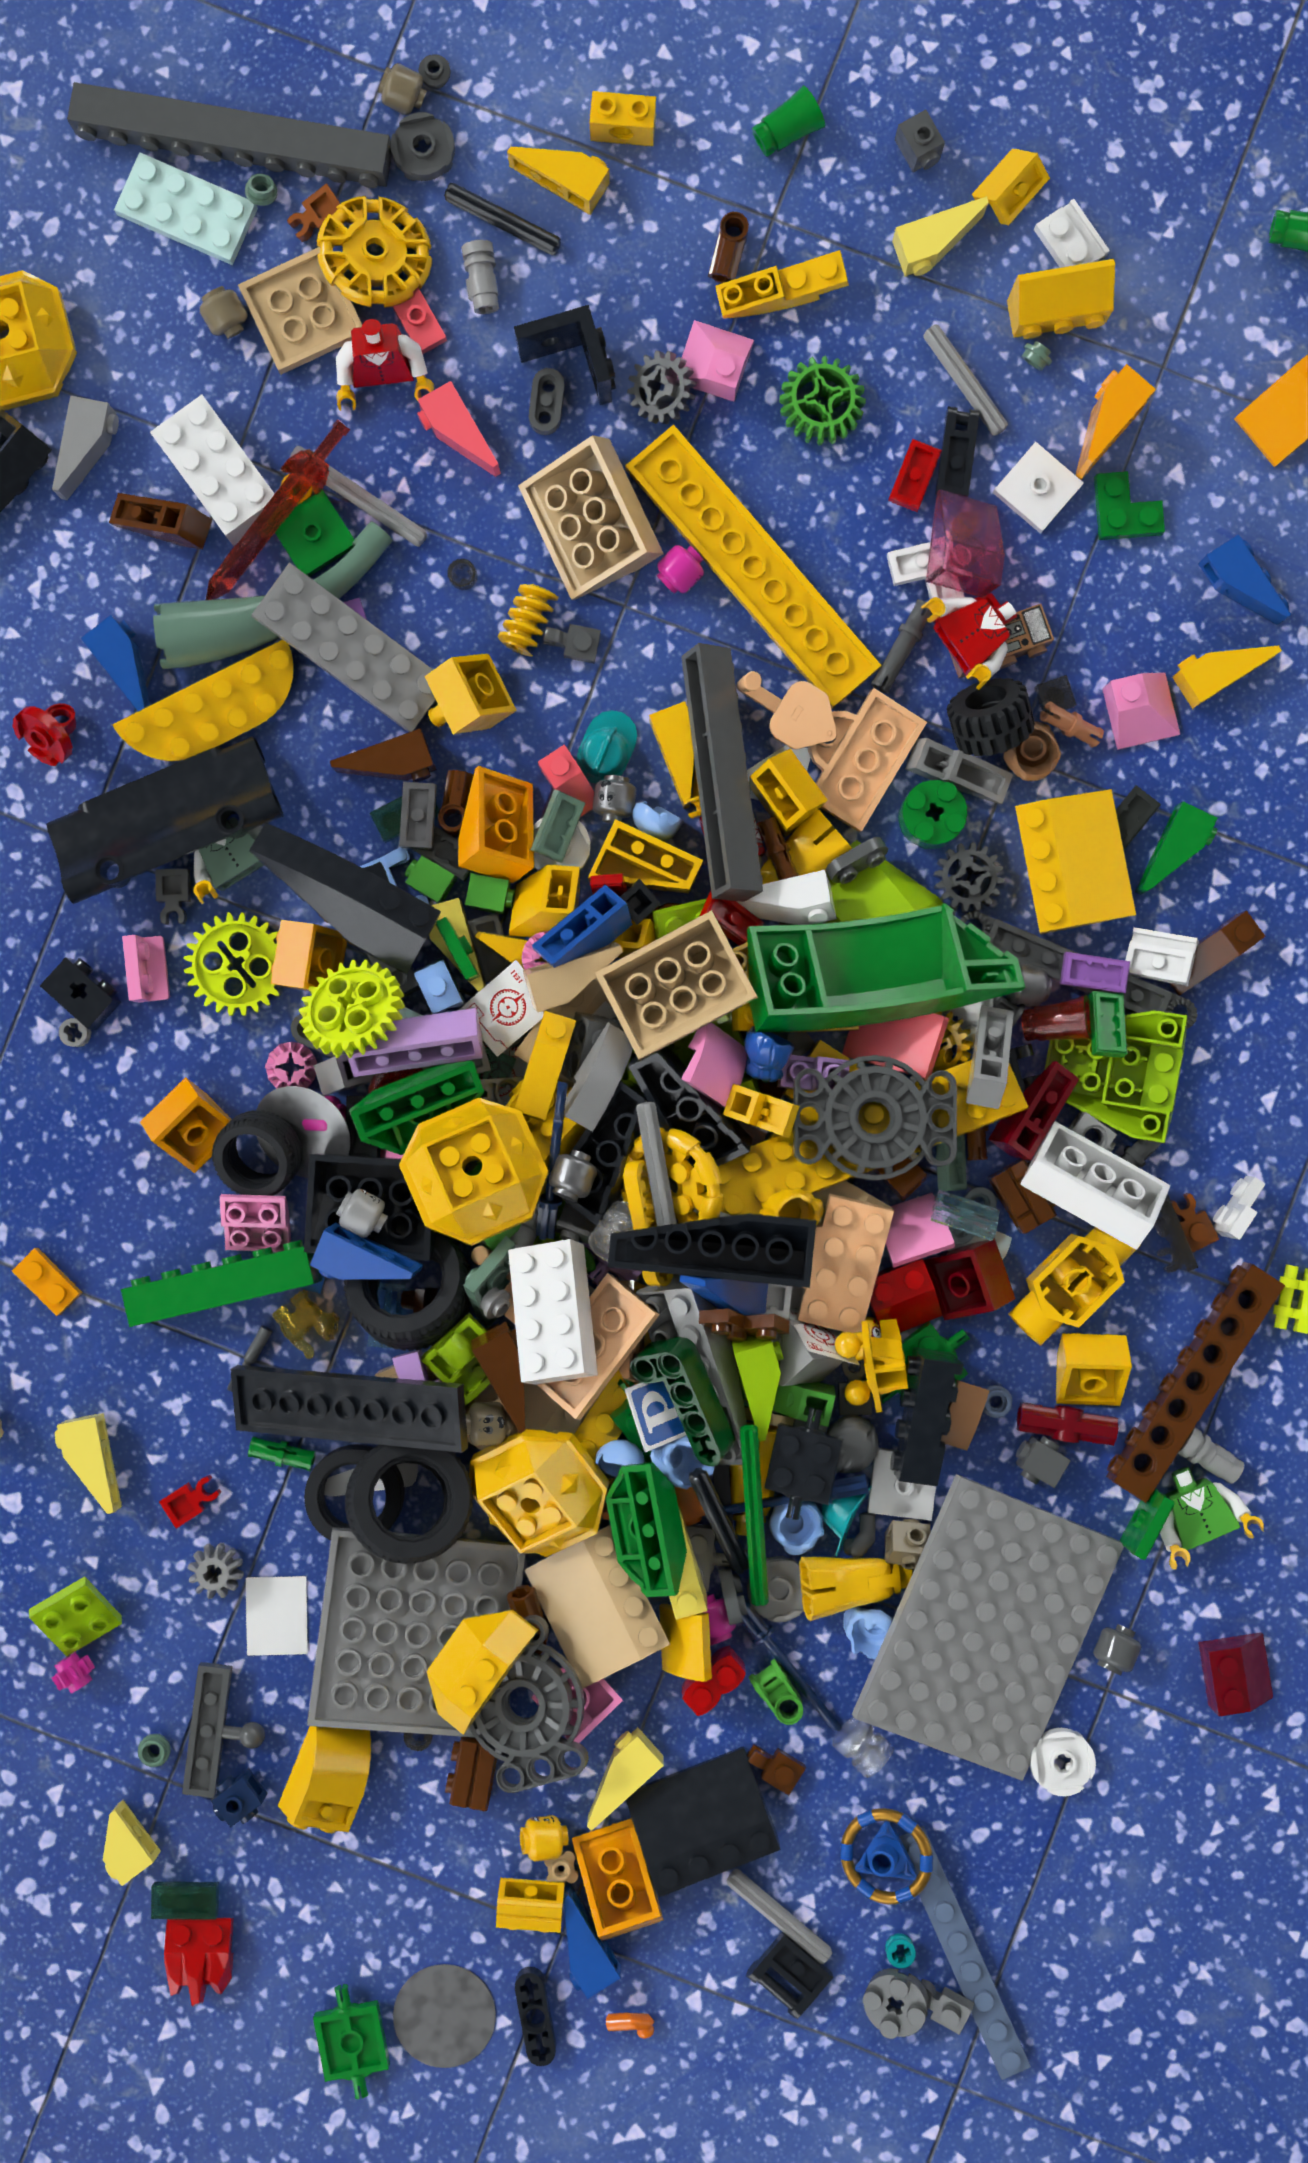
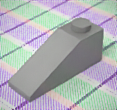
M70 395L52 490L63 500L70 498L111 445L112 434L115 435L118 431L119 419L116 415L117 413L108 402Z
M981 1006L968 1080L966 1103L999 1109L1007 1085L1014 1011Z

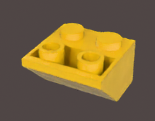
M791 748L769 758L749 776L750 789L771 818H777L780 830L785 837L828 801Z
M546 865L516 884L509 936L532 937L539 932L550 931L578 907L580 896V867Z

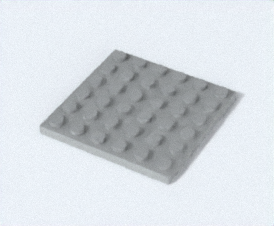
M332 1527L307 1726L474 1737L470 1728L463 1735L438 1715L426 1671L464 1618L510 1610L507 1595L518 1586H522L526 1553L520 1554L511 1542L459 1538L451 1548L433 1559L413 1564H400L385 1561L370 1553L358 1542L356 1536L352 1533V1529ZM393 1532V1533H395V1534L398 1535V1536H405V1537H417V1536H420L419 1534H407V1533H396V1532Z

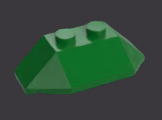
M472 1060L436 1065L373 1090L349 1109L361 1142L403 1155L418 1124L474 1099L481 1098L484 1089Z
M653 1462L623 1465L606 1496L617 1561L629 1577L641 1587V1591L646 1597L675 1596L679 1592L687 1553L675 1486Z

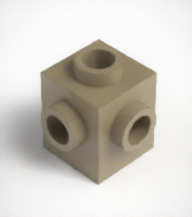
M915 1519L892 1520L885 1531V1562L902 1565L905 1569H915L931 1533L930 1524H923Z

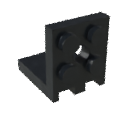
M589 305L514 326L521 363L582 345L599 404L603 405L612 402L611 390L616 389L614 381L615 372L611 358H607L606 342L602 328H595Z

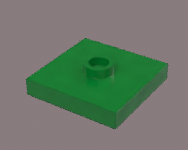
M320 490L269 523L296 567L308 577L337 560L354 547L352 545L354 541L353 536L323 490Z
M1157 1489L1153 1491L1146 1503L1140 1500L1120 1539L1122 1545L1133 1555L1145 1560L1175 1505L1174 1501Z

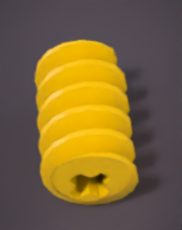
M523 584L518 588L521 596H515L513 599V604L517 608H510L508 611V615L512 620H505L502 625L506 631L499 632L497 637L509 649L532 657L533 655L527 650V646L537 647L538 643L531 637L532 635L542 636L544 633L537 627V623H548L542 612H553L554 609L547 601H557L559 597L538 585Z

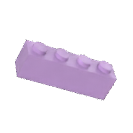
M472 1008L393 1020L397 1030H387L385 1032L388 1037L387 1041L380 1038L377 1039V1049L368 1045L366 1046L365 1055H362L356 1049L352 1058L347 1056L353 1077L483 1058L482 1031L477 1010Z

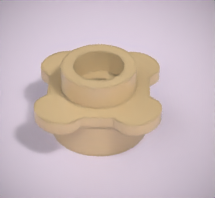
M562 1851L558 1859L544 1861V1864L548 1867L547 1882L567 1881L572 1884L577 1881L578 1872L574 1868L576 1856L572 1851ZM563 1866L564 1870L560 1871L558 1867Z

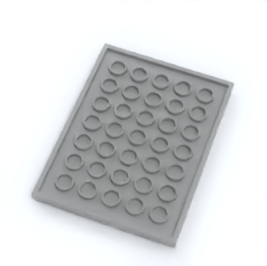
M956 1474L852 1715L859 1721L1023 1781L1030 1765L1031 1753L1042 1738L1124 1548L1122 1542Z

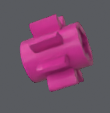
M74 1652L54 1665L57 1673L51 1678L59 1691L63 1688H68L69 1692L73 1693L92 1681L89 1673L95 1666L88 1655L79 1658L78 1654Z

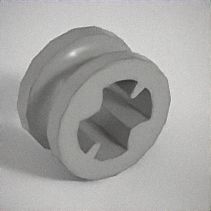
M76 1018L65 1020L59 1027L60 1040L67 1046L81 1047L87 1044L91 1038V1029H87ZM75 1024H78V1030L82 1032L81 1038L75 1037V1042H73L72 1035L68 1033L70 1027L75 1028Z

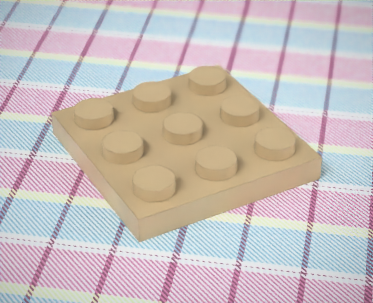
M320 247L238 284L280 375L342 347L345 342L351 341V330L362 327L352 302L342 296V291L336 285L331 286L325 278L317 257L320 253Z

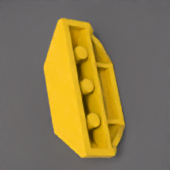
M514 1610L464 1618L426 1671L438 1715L464 1735L535 1636L538 1629Z

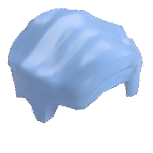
M687 1435L651 1450V1461L675 1487L683 1489L692 1487L689 1481V1473L693 1472L696 1468L706 1470L709 1477L713 1475L715 1466H706L697 1459Z
M802 1502L799 1520H793V1515L791 1518L785 1517L788 1504L774 1506L769 1519V1528L774 1539L784 1546L785 1552L790 1555H802L813 1550L817 1540L824 1536L825 1532L823 1529V1515L815 1502Z
M860 1607L846 1610L843 1618V1628L846 1636L851 1641L852 1652L854 1654L863 1653L867 1658L875 1660L893 1618L881 1610H868Z

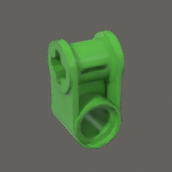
M775 1658L771 1660V1665L760 1673L748 1676L756 1692L767 1703L781 1723L793 1725L802 1718L803 1703L801 1696L791 1683L786 1671ZM785 1700H792L797 1704V1707L793 1712L786 1713L779 1708L780 1704Z

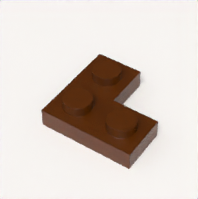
M729 1308L699 1311V1324L710 1328L713 1334L727 1335V1339L730 1341H747V1336H756L758 1339L774 1340L777 1334H789L790 1321L776 1314L745 1316Z

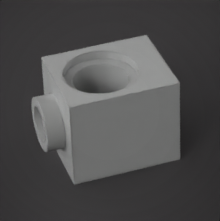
M1079 1112L1068 1127V1129L1085 1137L1088 1130L1094 1129L1098 1134L1097 1145L1112 1152L1116 1145L1113 1140L1117 1134L1087 1112Z

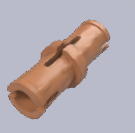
M1048 702L1044 708L1054 713V715L1044 711L1040 713L1041 721L1061 729V733L1069 738L1073 736L1090 747H1096L1100 743V741L1091 737L1090 734L1101 739L1103 738L1104 730L1086 722L1082 719V715L1077 712L1070 713L1053 702Z

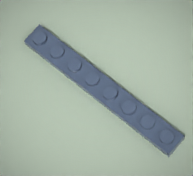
M921 1826L931 1845L933 1871L929 1882L919 1896L964 1997L974 2002L971 2013L1001 2080H1004L1031 2066L924 1826ZM906 1833L899 1837L919 1874L920 1850L913 1836Z

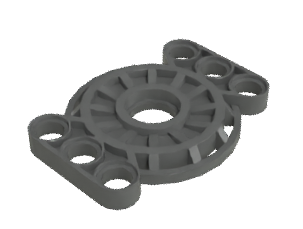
M872 1055L857 1057L843 1063L832 1071L826 1079L818 1070L812 1068L802 1070L794 1079L793 1104L800 1107L793 1125V1152L797 1161L802 1164H814L825 1155L828 1161L842 1172L855 1178L875 1181L890 1179L907 1172L918 1164L924 1156L929 1163L938 1167L950 1164L956 1157L957 1084L954 1076L948 1071H936L924 1081L907 1064L891 1057ZM864 1062H885V1066L866 1067ZM856 1064L857 1070L850 1072L842 1078L837 1075L843 1069ZM893 1065L903 1069L911 1077L907 1078L902 1073L893 1070ZM810 1074L816 1077L818 1088L815 1092L807 1093L801 1089L800 1079L802 1076ZM941 1076L948 1080L950 1087L945 1095H939L933 1091L932 1081L935 1077ZM831 1080L836 1084L833 1089L828 1085ZM916 1081L921 1086L920 1090L915 1086ZM870 1102L881 1103L889 1112V1125L883 1132L878 1134L866 1132L859 1124V1111L863 1105ZM811 1107L818 1113L816 1124L807 1126L801 1122L800 1112L803 1108ZM937 1109H942L949 1115V1123L944 1128L936 1127L932 1122V1114ZM805 1140L815 1142L818 1147L817 1155L813 1159H806L800 1154V1145ZM937 1142H943L949 1148V1156L944 1161H938L932 1155V1147ZM830 1144L835 1150L832 1155L828 1151ZM917 1147L921 1150L918 1155L914 1152ZM841 1156L849 1163L856 1165V1171L845 1167L837 1159ZM907 1157L911 1160L905 1167L893 1172L892 1165L902 1162ZM865 1168H884L885 1174L869 1175L863 1174Z
M529 1615L523 1618L539 1627L540 1638L530 1641L469 1727L473 1736L486 1751L495 1758L504 1761L497 1771L496 1780L498 1786L507 1793H516L574 1777L583 1771L589 1761L586 1748L582 1744L573 1741L579 1733L584 1718L585 1700L581 1682L566 1658L552 1647L543 1644L548 1636L549 1628L546 1620L538 1615ZM537 1650H540V1651H542V1652H544V1653H543V1655H540V1654L535 1653V1652H536ZM550 1657L558 1661L566 1672L563 1673L561 1669L550 1660ZM569 1678L571 1679L575 1687L577 1698H573L572 1690L568 1682ZM526 1687L536 1695L539 1706L535 1715L523 1718L512 1711L509 1698L514 1689ZM578 1707L575 1726H572L570 1721L573 1715V1708ZM563 1735H570V1737H569L568 1739L563 1738L562 1736H563ZM567 1751L576 1752L581 1759L580 1766L570 1767L565 1762V1753ZM543 1759L549 1763L551 1769L549 1775L542 1776L536 1772L534 1766L536 1760ZM505 1769H516L520 1774V1783H509L505 1778Z

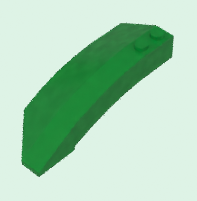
M945 903L941 906L869 919L805 925L749 926L747 929L749 982L758 997L749 1002L756 1032L823 1030L877 1024L943 1012L1023 991L1026 987L1018 958L1009 951L1003 953L989 942L991 938L972 923L966 925L953 915L954 910Z

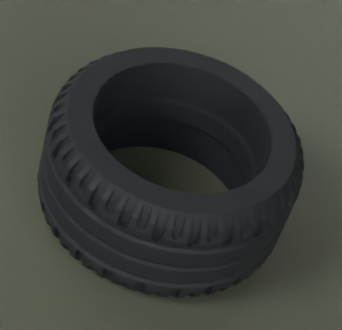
M252 1110L241 1113L233 1118L219 1132L212 1149V1161L214 1162L215 1171H217V1175L223 1181V1184H226L236 1194L276 1195L290 1183L300 1168L302 1148L300 1139L297 1137L298 1134L295 1133V1130L291 1128L292 1126L287 1121L285 1122L283 1118L275 1115V1113L265 1112L264 1110ZM250 1134L267 1141L277 1154L279 1161L278 1172L262 1174L246 1166L237 1151V1136Z

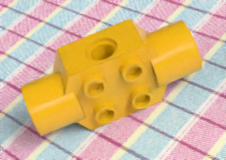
M1094 1227L1085 1237L1070 1234L1026 1278L1030 1292L1008 1315L1039 1346L1063 1323L1079 1328L1125 1282L1120 1266L1136 1249L1097 1227Z

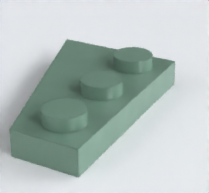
M507 1236L502 1239L479 1268L476 1267L469 1272L463 1285L478 1322L487 1329L494 1323L497 1317L493 1319L485 1317L483 1310L480 1308V1302L490 1289L494 1287L500 1290L505 1289L510 1282L506 1278L510 1272L508 1250L515 1249L516 1243Z

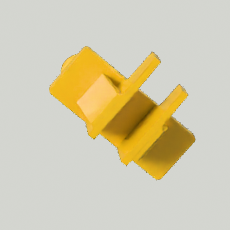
M896 1319L880 1320V1338L871 1337L868 1320L861 1321L862 1332H843L837 1336L834 1344L835 1350L843 1358L855 1357L859 1353L861 1345H863L864 1368L867 1380H853L847 1384L844 1394L850 1404L861 1406L869 1400L870 1393H872L876 1413L883 1412L881 1395L895 1390L908 1389L905 1356Z

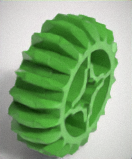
M826 355L822 357L821 364H817L813 357L809 359L808 367L800 362L797 365V372L790 371L787 378L789 382H783L781 390L784 393L779 397V403L784 405L780 411L781 416L788 417L785 423L787 428L796 425L794 430L795 437L800 436L803 432L806 433V443L811 441L812 436L818 437L817 444L819 446L823 444L824 437H828L829 442L833 444L836 442V434L845 439L848 435L847 429L854 431L857 427L856 420H861L864 413L860 408L864 407L866 399L861 397L865 390L864 385H856L860 378L859 375L853 374L849 376L850 364L841 369L839 368L840 360L838 358L834 360L833 365L827 364L828 358ZM825 380L831 381V382L835 383V384L838 385V386H837V387L829 386V385L825 382ZM812 381V392L804 395V399L797 401L796 396L799 390ZM818 393L820 397H824V401L828 400L826 408L825 404H820L821 400L817 402ZM847 401L848 408L845 413L838 419L833 420V409L840 406L841 402ZM806 415H815L819 418L820 422L814 421Z

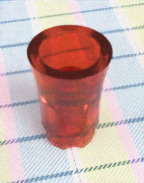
M1084 995L1069 1001L1036 1006L1034 1009L1024 1010L1021 1014V1025L1025 1040H1038L1039 1042L1060 1039L1091 1040L1088 996Z

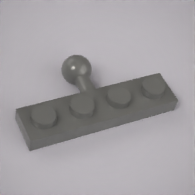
M201 1662L198 1665L182 1791L184 1795L214 1798L217 1793L216 1786L219 1780L224 1739L239 1740L244 1747L249 1749L259 1747L265 1739V1730L257 1722H249L243 1727L226 1725L233 1666Z

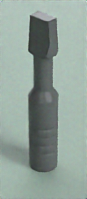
M263 1325L260 1327L244 1355L242 1365L251 1366L256 1362L273 1332L271 1329ZM230 1381V1383H229V1385H228V1387H227V1390H229V1391H231V1392H232V1381Z

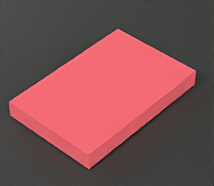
M931 1013L913 1018L861 1025L859 1030H849L842 1054L851 1059L872 1055L891 1057L907 1064L922 1079H927L933 1072L949 1018ZM868 1061V1062H865V1063L872 1064V1065H876V1066H881V1067H884V1066H885V1062H878V1061ZM893 1065V1070L908 1074L903 1069Z

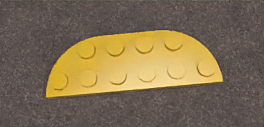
M280 640L112 724L119 736L133 749L159 760H185L215 748L264 723L283 705L293 680V658L290 646L284 640Z

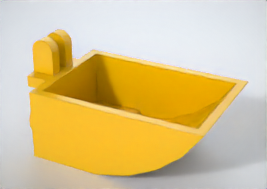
M309 1727L278 1803V1807L287 1816V1821L292 1826L303 1830L308 1827H315L331 1834L335 1833V1830L349 1832L368 1780L371 1760L370 1730Z

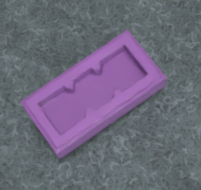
M1065 952L1060 985L1125 994L1130 961Z

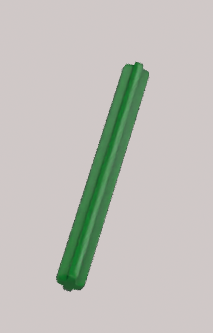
M751 1424L743 1425L740 1428L752 1605L765 1606L769 1602L759 1439L758 1427Z

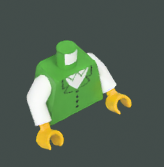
M1189 1467L1180 1468L1172 1472L1171 1475L1177 1489L1165 1495L1173 1500L1175 1505L1160 1532L1166 1550L1171 1552L1169 1565L1172 1569H1177L1174 1557H1182L1188 1567L1191 1559L1188 1550L1241 1528L1239 1522L1244 1523V1533L1248 1538H1254L1252 1532L1248 1530V1526L1251 1524H1257L1264 1532L1262 1520L1259 1517L1251 1516V1511L1240 1497L1221 1483H1212L1206 1478L1195 1481Z

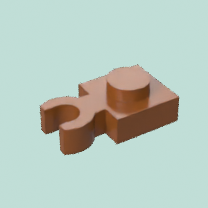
M326 183L302 202L306 211L292 214L287 222L293 229L299 224H303L302 230L295 235L301 242L307 241L312 236L313 229L317 227L320 230L327 215H333L338 210L336 207L341 203L332 188Z
M1185 1193L1183 1195L1187 1205L1184 1209H1180L1174 1200L1169 1201L1168 1204L1170 1210L1181 1218V1221L1173 1225L1187 1252L1192 1254L1219 1240V1237L1206 1211L1201 1210L1196 1213L1195 1198L1192 1194Z

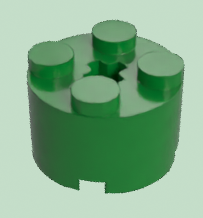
M941 780L922 782L909 792L901 804L898 813L900 830L906 839L921 848H941L950 843L964 828L967 820V805L963 795L953 783ZM930 808H932L933 812H938L939 814L936 822H934L933 817L926 816Z

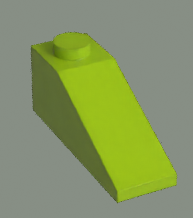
M748 1336L747 1341H732V1346L753 1421L758 1427L759 1442L766 1440L781 1375L778 1361L784 1360L779 1340L772 1342V1340Z

